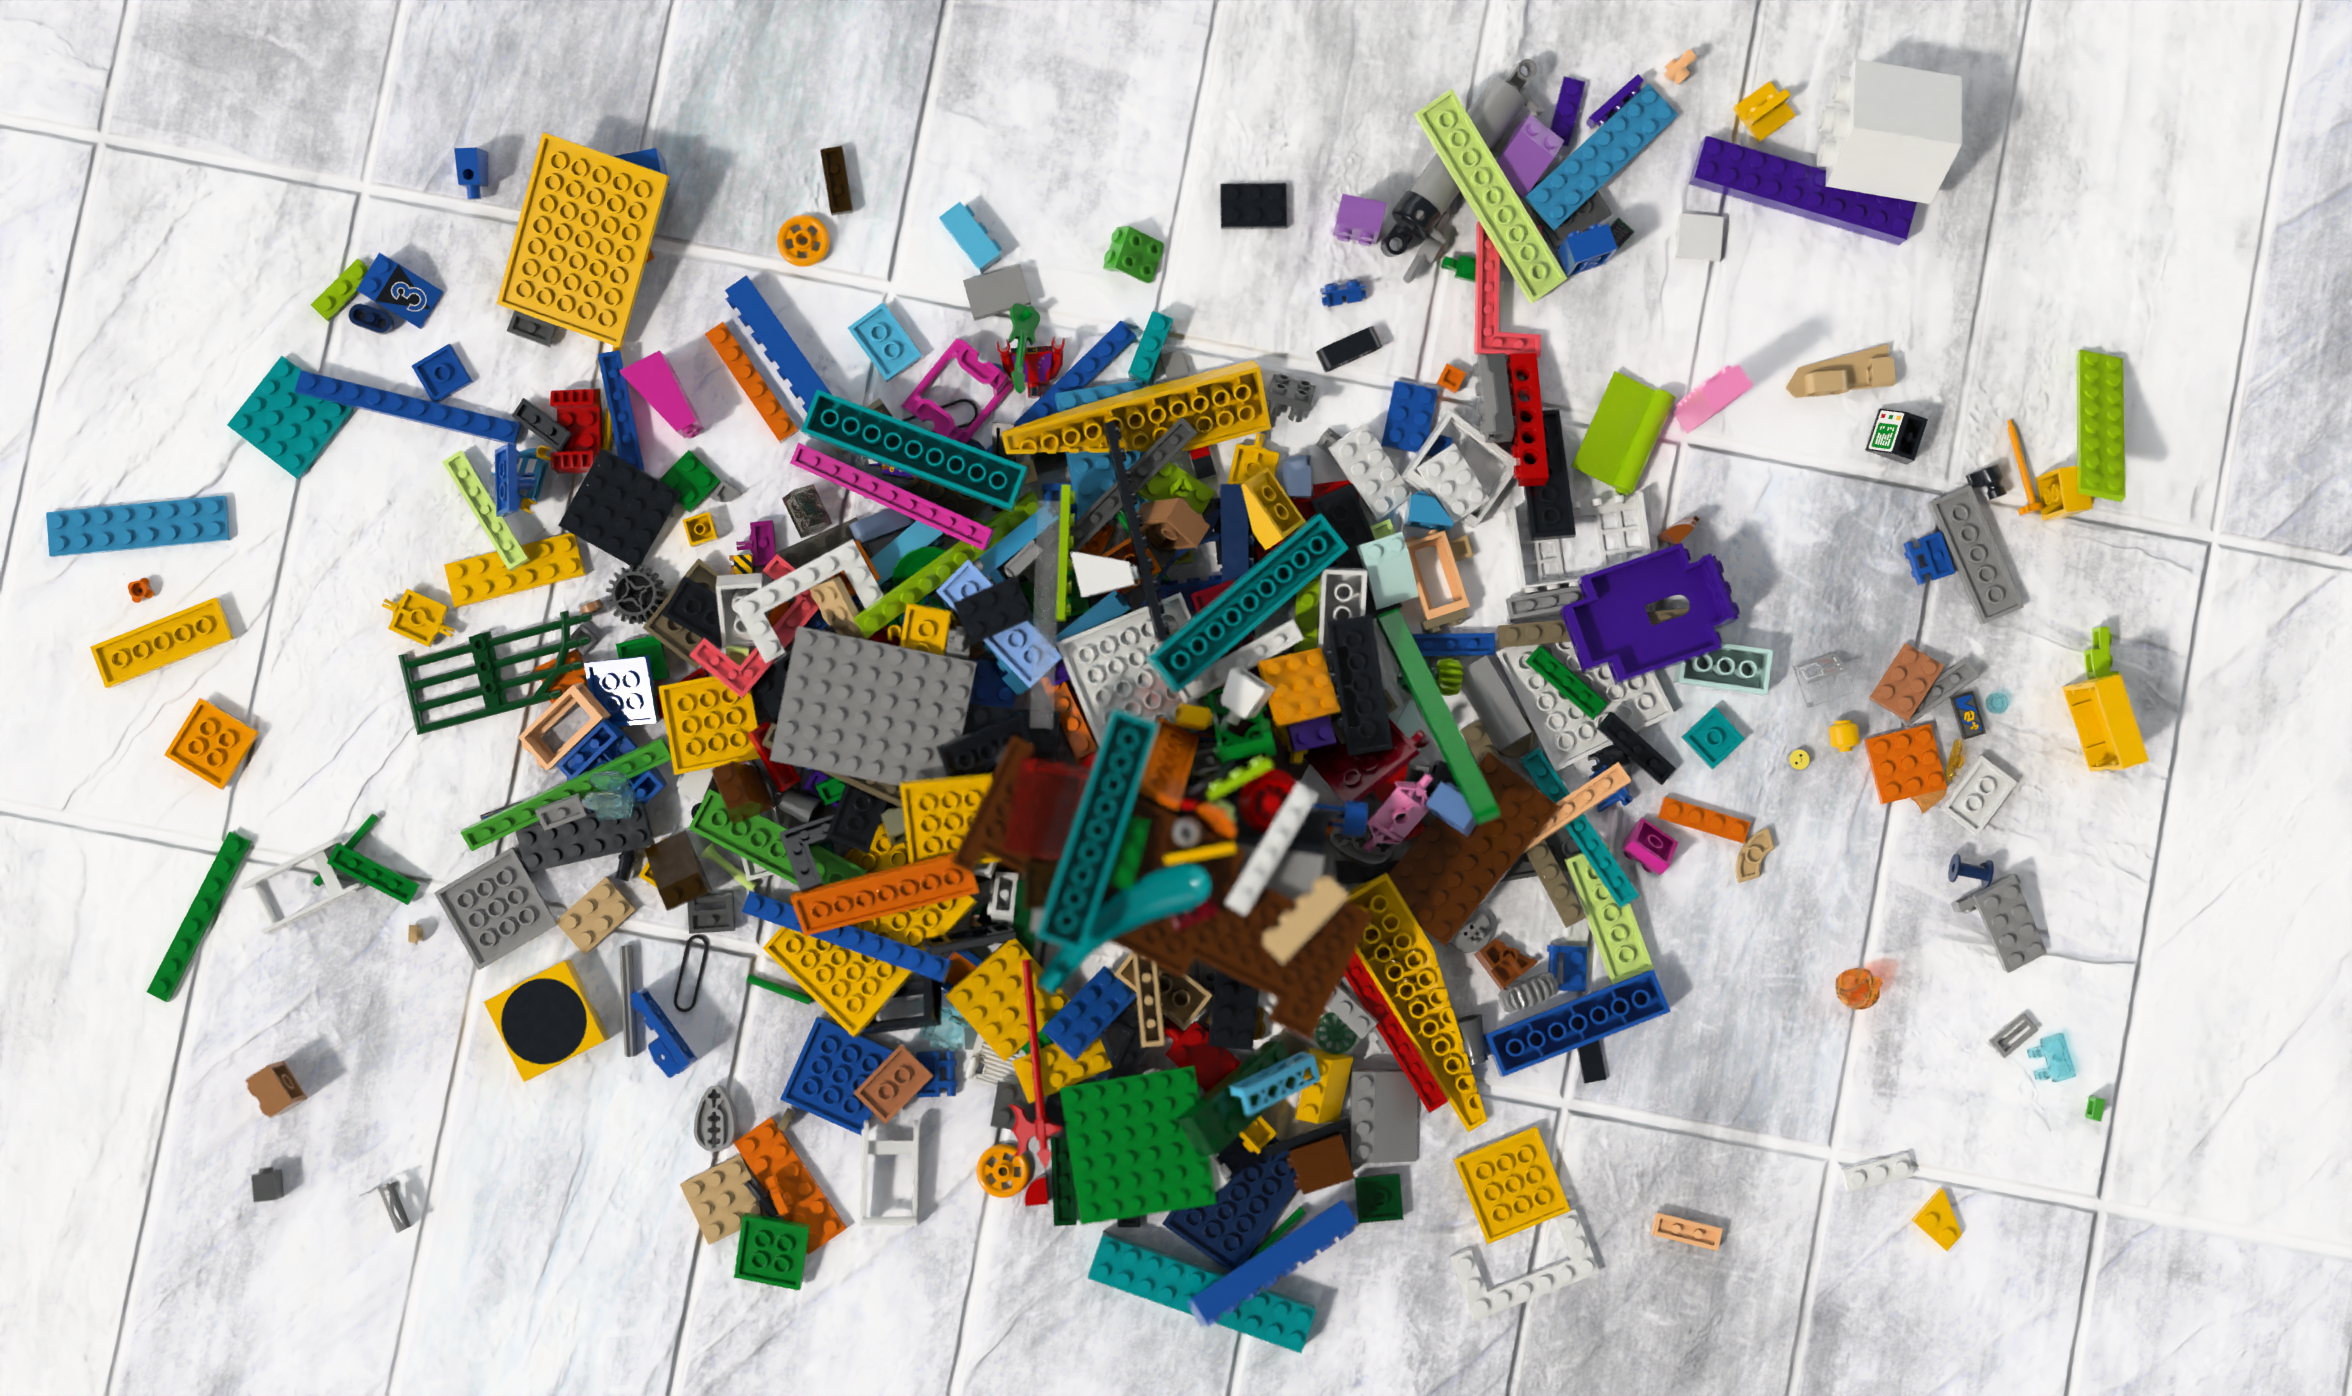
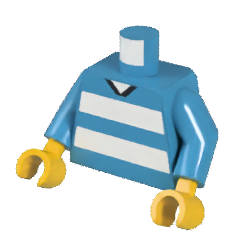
M539 445L537 448L519 451L520 460L517 464V472L535 474L536 482L533 491L518 490V495L521 497L520 509L532 514L530 506L532 504L536 505L549 466V463L545 460H550V457L546 456V452L551 450V447ZM495 462L491 469L492 475H495Z

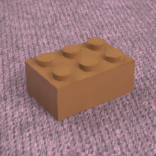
M1183 498L1142 503L1136 514L1140 513L1143 526L1140 527L1141 534L1146 535L1147 541L1159 552L1197 547L1210 527L1204 521V517L1189 507V503Z

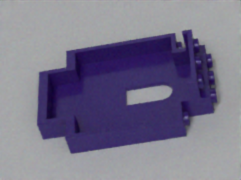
M1680 543L1581 576L1577 582L1584 599L1562 606L1560 612L1582 673L1608 665L1615 685L1717 652L1721 648L1722 639L1719 632H1715V628L1735 622L1740 614L1737 603L1733 602L1730 596L1732 593L1731 586L1728 581L1724 580L1722 575L1724 568L1721 561H1717L1716 556H1712L1710 553L1702 556L1699 561L1689 563L1691 560L1690 553ZM1674 595H1682L1687 598L1690 607L1685 615L1651 626L1644 605Z

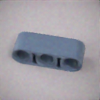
M889 508L855 521L849 527L855 540H858L861 546L903 531L916 522V520Z

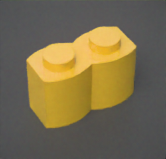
M1179 703L1174 725L1202 731L1207 726L1210 727L1213 714L1209 713L1210 709L1206 707Z

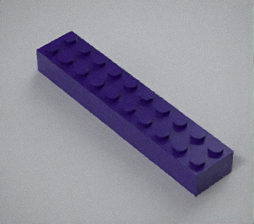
M1705 136L1700 143L1689 184L1898 246L1907 240L1917 202L1826 187V170L1710 136Z

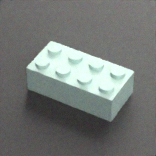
M1722 643L1720 644L1721 648L1717 652L1678 664L1675 667L1674 684L1762 696L1768 694L1773 650Z

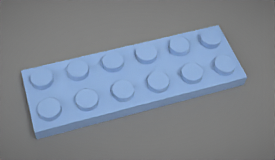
M967 560L936 592L956 611L954 602L994 585L970 560ZM1029 621L984 640L1029 688H1032L1063 658Z

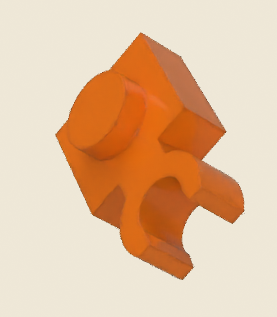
M776 1174L765 1179L772 1193L771 1197L779 1215H783L791 1210L792 1200L788 1192L784 1193Z

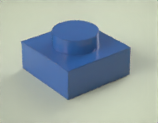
M1440 435L1426 455L1435 456L1451 445L1452 438Z

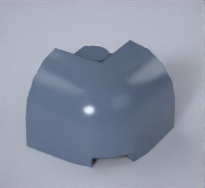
M1311 455L1288 456L1276 468L1275 478L1291 500L1311 498Z

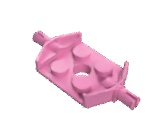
M1425 773L1417 783L1395 782L1396 790L1370 819L1367 818V825L1372 834L1363 845L1365 850L1370 852L1377 843L1400 844L1429 811L1426 806L1428 798L1425 788L1434 779L1430 774ZM1405 813L1404 818L1395 820L1398 814Z

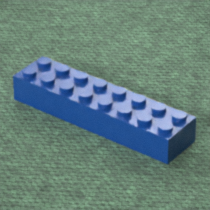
M1649 970L1484 1034L1498 1073L1500 1077H1504L1671 1011L1654 970Z
M1341 1200L1191 1298L1186 1304L1200 1326L1207 1324L1210 1327L1223 1318L1221 1313L1225 1311L1228 1315L1240 1307L1242 1299L1248 1302L1261 1293L1259 1288L1263 1286L1266 1290L1278 1282L1280 1274L1286 1277L1299 1268L1297 1263L1301 1261L1302 1265L1316 1257L1317 1253L1315 1251L1318 1249L1322 1253L1336 1243L1335 1238L1338 1237L1339 1240H1342L1354 1232L1353 1226L1358 1222L1344 1200Z

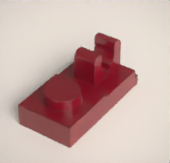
M1209 891L1205 900L1195 905L1194 909L1171 914L1169 917L1175 931L1215 916L1219 912Z

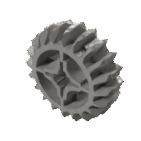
M1553 973L1537 974L1502 989L1498 994L1499 1002L1505 1012L1520 1011L1556 995L1559 991L1558 982L1554 978Z

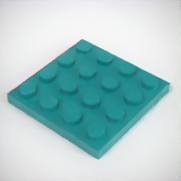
M281 356L227 426L296 479H300L354 410L346 405L297 394L295 388L301 369L286 357Z

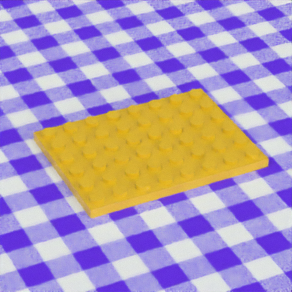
M542 132L497 304L613 346L622 347L670 176Z
M882 823L877 828L868 854L851 848L843 857L867 870V874L909 864V855L904 843L891 847ZM971 895L851 924L850 926L927 952L923 947L922 939L950 933L977 901ZM783 926L763 947L796 982L855 1038L914 974L912 971L808 935L804 936L803 933Z

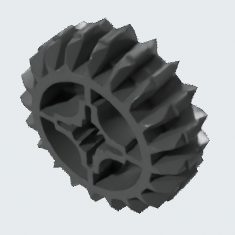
M630 565L629 572L623 567L621 568L623 575L615 572L614 577L617 580H609L613 588H606V592L612 593V596L606 597V601H613L608 608L610 610L616 609L613 614L615 617L621 615L620 620L623 622L629 618V624L632 625L637 619L638 624L641 625L644 622L643 617L648 621L651 617L650 614L653 615L656 608H659L661 605L659 602L666 599V597L661 596V593L667 592V589L659 588L664 584V581L662 579L657 580L659 574L656 572L651 575V568L647 567L644 571V566L638 565L636 570L634 565ZM643 577L650 584L647 586H637L632 578ZM625 583L627 591L620 599V591ZM635 590L641 593L638 600L632 597ZM653 590L652 601L649 604V606L646 607V597ZM635 603L639 607L640 612H628L623 605Z

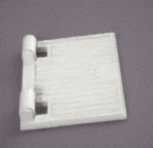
M978 1034L964 1078L996 1088L998 1081L1020 1084L1011 1061L1026 1054L1020 1048L1004 1062ZM978 1062L985 1064L982 1074L975 1072Z

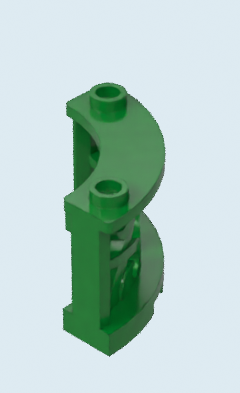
M1225 686L1213 689L1207 693L1208 696L1204 697L1206 708L1211 709L1218 746L1214 748L1216 760H1221L1222 766L1227 765L1226 761L1254 754L1266 752L1267 756L1276 754L1269 717L1264 718L1263 712L1267 711L1266 703L1257 716L1245 719L1249 722L1260 723L1250 727L1245 734V738H1242L1228 731L1231 723L1226 718L1230 709L1226 706L1220 707L1216 702V695L1223 694ZM1218 716L1224 717L1221 724H1219Z

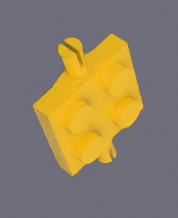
M1260 433L1256 434L1254 445L1246 446L1236 443L1227 484L1245 483L1267 466L1275 476L1279 453L1269 451L1263 447L1264 434L1261 435L1260 442Z
M406 589L398 603L387 598L383 601L387 604L382 603V607L393 611V619L388 627L389 630L431 648L439 633L445 634L450 638L454 635L450 632L455 633V629L444 625V618L449 610L448 606L410 589Z

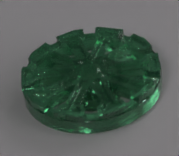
M1334 1012L1327 1013L1322 1017L1315 1031L1316 1042L1327 1053L1343 1054L1355 1044L1357 1034L1352 1029L1344 1030L1347 1025L1344 1023L1340 1026L1341 1019L1338 1016L1335 1024L1332 1016L1337 1015ZM1325 1019H1328L1330 1026L1324 1022ZM1323 1027L1327 1031H1320L1319 1028ZM1352 1034L1353 1039H1350L1345 1035ZM1320 1036H1327L1324 1041L1320 1040ZM1342 1040L1347 1042L1349 1046L1345 1047ZM1329 1041L1332 1042L1330 1048L1326 1047ZM1336 1043H1338L1340 1050L1335 1049Z

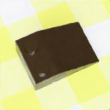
M686 830L644 849L658 892L667 911L676 909L713 892Z

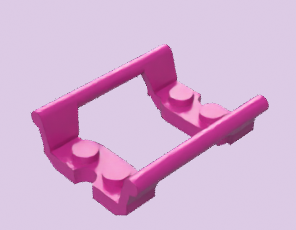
M956 338L901 407L907 412H911L923 423L927 420L932 421L935 433L967 444L1011 390L1014 383L990 361L987 363L979 362V352L962 339ZM954 357L957 359L959 366L979 383L989 384L993 387L994 397L967 430L959 429L951 415L930 399L921 398L926 388L949 360Z

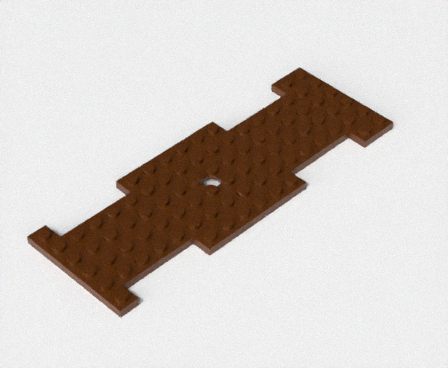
M1013 736L951 864L972 873L982 853L1025 873V861L1061 862L1072 830L1073 810L1079 809L1083 796L1025 768L1035 746ZM1135 796L1128 815L1148 820L1150 823L1133 884L1142 880L1147 874H1153L1154 872L1182 863L1197 866L1208 876L1210 892L1219 914L1178 931H1175L1168 915L1137 926L1109 942L1184 978L1195 957L1278 998L1268 1020L1311 1041L1373 913L1345 900L1282 964L1262 944L1264 940L1262 935L1269 927L1275 928L1281 922L1279 917L1287 909L1292 911L1297 906L1295 901L1263 886L1245 916L1226 905L1227 898L1241 877V874L1236 871L1246 850L1235 845V853L1167 865L1165 864L1164 854L1228 843V841L1202 829V838L1199 843L1191 847H1183L1173 837L1174 825L1181 818ZM1186 830L1185 833H1186L1187 835H1189V834H1190V831H1189V830ZM1115 856L1096 911L1124 890L1123 888L1108 885Z

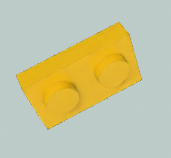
M1260 1116L1239 1135L1244 1139L1242 1144L1251 1153L1255 1151L1259 1154L1261 1149L1277 1132Z

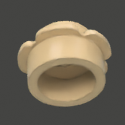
M418 923L416 925H409L408 943H415L417 945L418 941L423 939V927H418Z

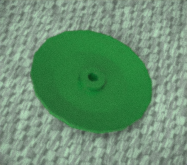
M932 546L920 547L908 552L898 561L893 569L892 580L895 588L946 551ZM941 584L939 587H937V588L934 589L932 592H930L929 595L936 594V593H937L936 591H937L943 584Z

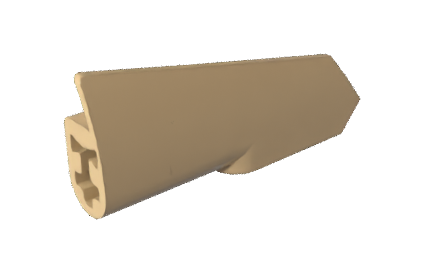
M1886 344L1798 367L1785 389L1794 398L1843 394L1849 390L1894 386L1896 379L1893 357H1889V345Z

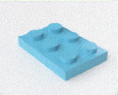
M884 302L848 327V330L886 382L923 357Z

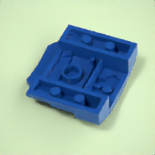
M605 719L556 766L565 774L568 781L639 748V746L615 724ZM657 767L651 768L599 792L602 797L601 806L598 809L589 810L595 812L644 801L646 805L668 783Z

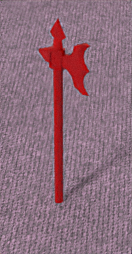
M1031 959L1022 960L1037 1119L1034 1120L1035 1123H1032L1027 1118L1023 1108L1017 1105H1009L1016 1116V1122L1011 1131L1018 1141L1015 1157L1021 1156L1028 1151L1030 1140L1036 1136L1040 1147L1037 1156L1046 1169L1052 1152L1048 1149V1140L1051 1139V1135L1061 1131L1062 1127L1055 1123H1050V1119L1045 1116Z

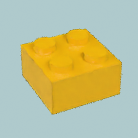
M710 512L682 520L692 548L719 540Z

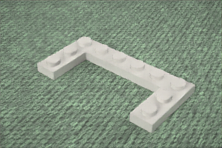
M853 539L733 603L735 610L765 663L786 653L764 612L843 570L865 609L884 596Z
M1575 1208L1554 1217L1569 1259L1486 1290L1470 1248L1449 1256L1474 1321L1600 1273Z

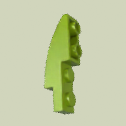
M2109 627L2092 629L2093 649L2084 651L2088 679L2119 674V671H2110L2113 658L2110 654L2112 634L2109 632Z

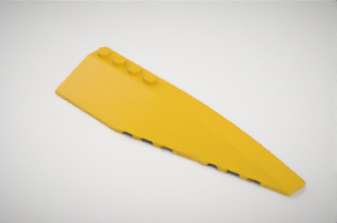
M1254 360L1088 403L1002 431L1001 434L1006 454H1035L1036 452H1047V454L1056 452L1079 453L1088 451L1090 453L1109 452L1103 425L1106 422L1113 421L1114 426H1118L1120 429L1121 439L1118 440L1120 448H1124L1125 452H1147L1182 417L1197 431V435L1181 450L1189 451L1270 430L1271 424L1260 366Z
M1385 873L1346 892L1349 895L1346 899L1347 901L1373 913L1355 952L1469 1133L1487 1122V1118L1471 1067L1468 1065L1467 1054L1464 1053L1463 1041L1436 954L1390 877Z

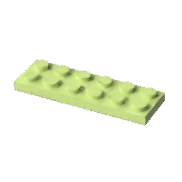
M1604 843L1605 846L1607 847V849H1608L1609 852H1610V849H1609L1608 844H1607V843ZM1582 852L1564 859L1610 983L1616 984L1653 969V964L1630 903L1621 909L1618 907Z

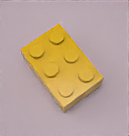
M2077 466L2058 468L2036 477L2039 502H2042L2044 507L2041 510L2043 521L2066 518L2093 509L2094 497L2077 493Z

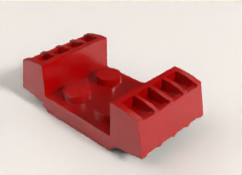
M600 389L552 390L550 406L557 409V422L574 433L575 436L564 452H550L551 469L557 474L588 473L601 448H603V409L601 406Z

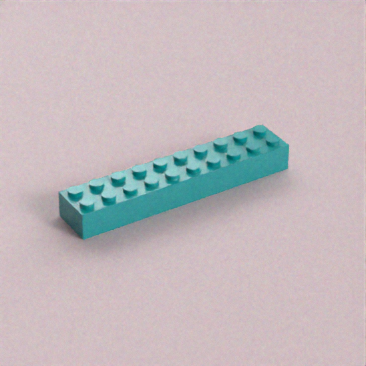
M818 389L801 429L805 436L1010 512H1014L1029 472L1026 466Z
M1321 513L1313 515L1150 652L1145 659L1173 693L1180 692L1349 548Z
M1115 709L1112 710L1036 937L1081 952L1083 951L1159 724Z
M1103 1231L1088 1273V1279L1193 1315L1186 1303L1227 1274ZM1264 1287L1259 1288L1261 1293L1248 1302L1242 1299L1240 1307L1228 1315L1224 1311L1221 1313L1223 1318L1216 1322L1218 1325L1302 1354L1316 1308L1315 1305L1270 1289L1265 1290Z

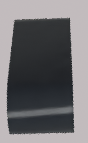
M1371 326L1317 350L1316 354L1324 372H1329L1382 348L1383 345L1374 326Z

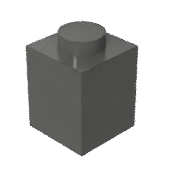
M264 1167L259 1168L258 1173L251 1175L254 1202L277 1200L284 1197L282 1170Z

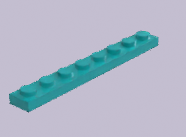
M1539 748L1520 759L1541 793L1554 803L1559 802L1570 794ZM1584 814L1564 826L1620 909L1639 898V894Z

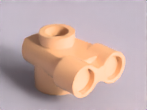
M1689 49L1680 56V59L1676 60L1673 58L1664 67L1667 70L1664 76L1669 81L1673 80L1678 85L1690 74L1686 67L1695 61L1697 56Z

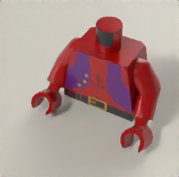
M1054 336L1051 346L1026 347L1023 373L1025 374L1024 385L1028 389V398H1040L1041 386L1050 385V380L1055 379L1063 366L1062 349L1066 342L1064 337L1061 345L1055 343ZM1006 339L1007 346L1005 348H1001L997 341V350L1001 353L1003 369L1013 381L1011 373L1015 369L1017 348H1010L1008 339Z

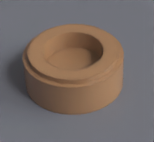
M600 599L584 605L580 610L582 614H592L602 609L603 604Z

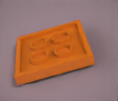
M1931 724L1864 740L1880 804L1947 789Z

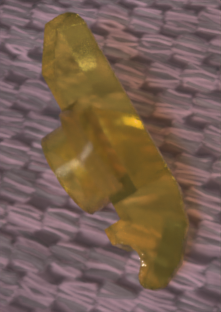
M1957 739L1954 741L1945 769V777L1949 782H1953V777L1957 774L1955 770L1962 768L1964 764V758L1960 756L1962 751L1961 741Z

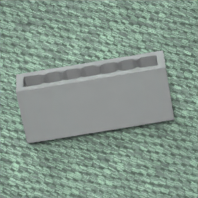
M1487 655L1463 668L1462 690L1498 752L1530 736L1532 731Z

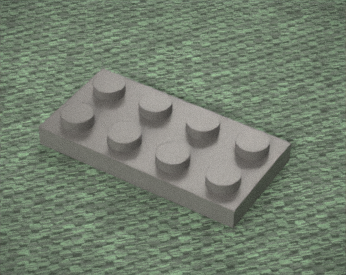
M2010 875L1972 895L2005 972L2010 973L2047 953L2016 877Z

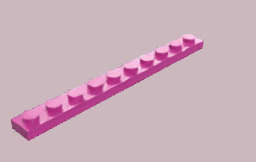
M798 443L790 463L979 549L987 550L995 531L802 443Z

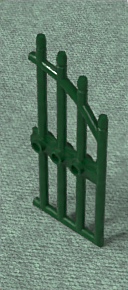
M569 611L560 612L561 620L493 638L490 631L468 637L470 644L408 660L407 654L398 655L417 735L539 704L562 696L561 690H553L551 692H548V690L559 675L572 672L573 670H580L584 667L582 661L565 664L569 649L591 643L590 636L570 640V626L592 620V614L584 613L580 616L569 617ZM561 629V643L497 659L494 646ZM471 652L473 654L474 666L418 681L413 680L411 668ZM558 653L553 668L502 681L501 667ZM475 674L478 675L480 683L478 688L421 703L418 701L416 693L418 689ZM545 679L533 696L511 702L507 701L505 689ZM483 695L485 709L428 724L423 722L422 711Z

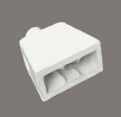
M1242 667L1231 668L1221 698V703L1230 709L1226 720L1231 724L1238 725L1242 717L1247 719L1257 716L1273 694L1275 688Z

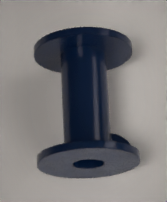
M1954 854L1948 870L1949 881L1955 882L1958 876L1981 880L1982 887L1987 888L1990 886L1993 878V861L1987 860L1985 863L1977 866L1962 863L1960 855Z

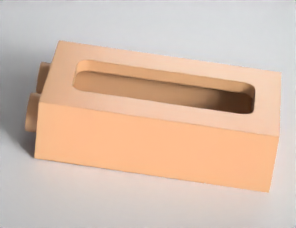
M1438 529L1426 532V537L1420 539L1417 536L1405 539L1419 596L1417 598L1425 621L1470 607L1446 532H1439ZM1429 546H1434L1437 550L1453 599L1452 603L1438 608H1433L1415 555L1417 550Z
M581 682L573 684L518 738L521 740L523 748L535 756L538 765L549 771L557 768L556 765L602 720L608 719L611 715ZM578 702L591 719L558 751L553 752L543 741L542 736Z

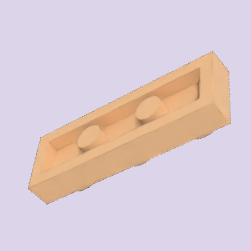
M1655 1212L1650 1234L1718 1251L1723 1229Z

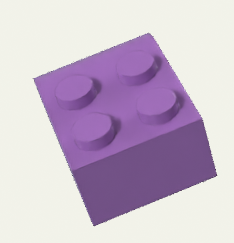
M1342 194L1333 236H1337V239L1341 241L1356 240L1364 246L1376 244L1382 226L1386 203Z

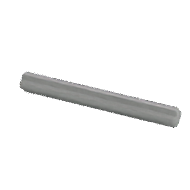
M624 945L619 947L624 1054L626 1057H634L638 1054L636 1010L631 1005L632 999L630 997L635 992L633 950L631 945Z

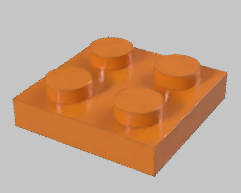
M577 649L568 652L565 664H572L576 661L583 662ZM557 658L537 666V672L553 668ZM585 666L580 670H573L572 672L559 675L548 692L561 690L562 694H564L573 684L581 682L588 689ZM551 699V704H553L557 699Z

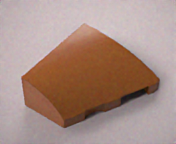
M1692 516L1680 520L1669 526L1657 537L1663 543L1668 540L1673 546L1677 545L1695 528L1700 519L1697 516Z
M1496 938L1474 953L1500 990L1504 989L1538 963L1536 959L1524 956L1519 953V950L1507 947L1504 942Z

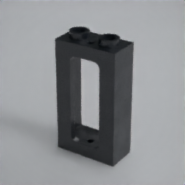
M929 977L908 979L891 999L924 994L923 1015L877 1021L875 1016L862 1032L869 1035L942 1025V982Z

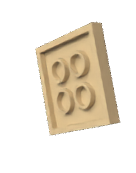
M741 1154L680 1184L708 1245L739 1231L744 1212L768 1216L761 1205L755 1203L756 1199L744 1185L753 1176Z

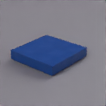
M450 343L411 366L430 399L435 403L443 401L473 383L469 373Z

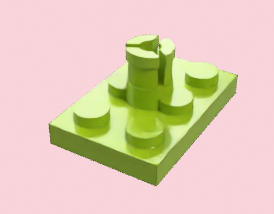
M1169 462L1137 494L1148 502L1183 498L1189 503V507L1202 515L1215 491Z

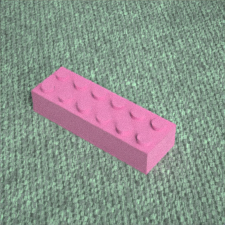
M1728 364L1712 376V378H1708L1676 404L1677 409L1672 413L1686 433L1689 434L1738 399L1754 385L1739 364L1732 368Z

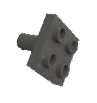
M1273 374L1266 400L1270 401L1268 413L1272 415L1275 407L1274 416H1280L1282 406H1290L1291 410L1288 419L1293 421L1295 414H1297L1295 422H1301L1304 411L1309 412L1316 386L1311 385L1310 382L1305 380L1297 381L1290 379L1289 376L1284 374Z

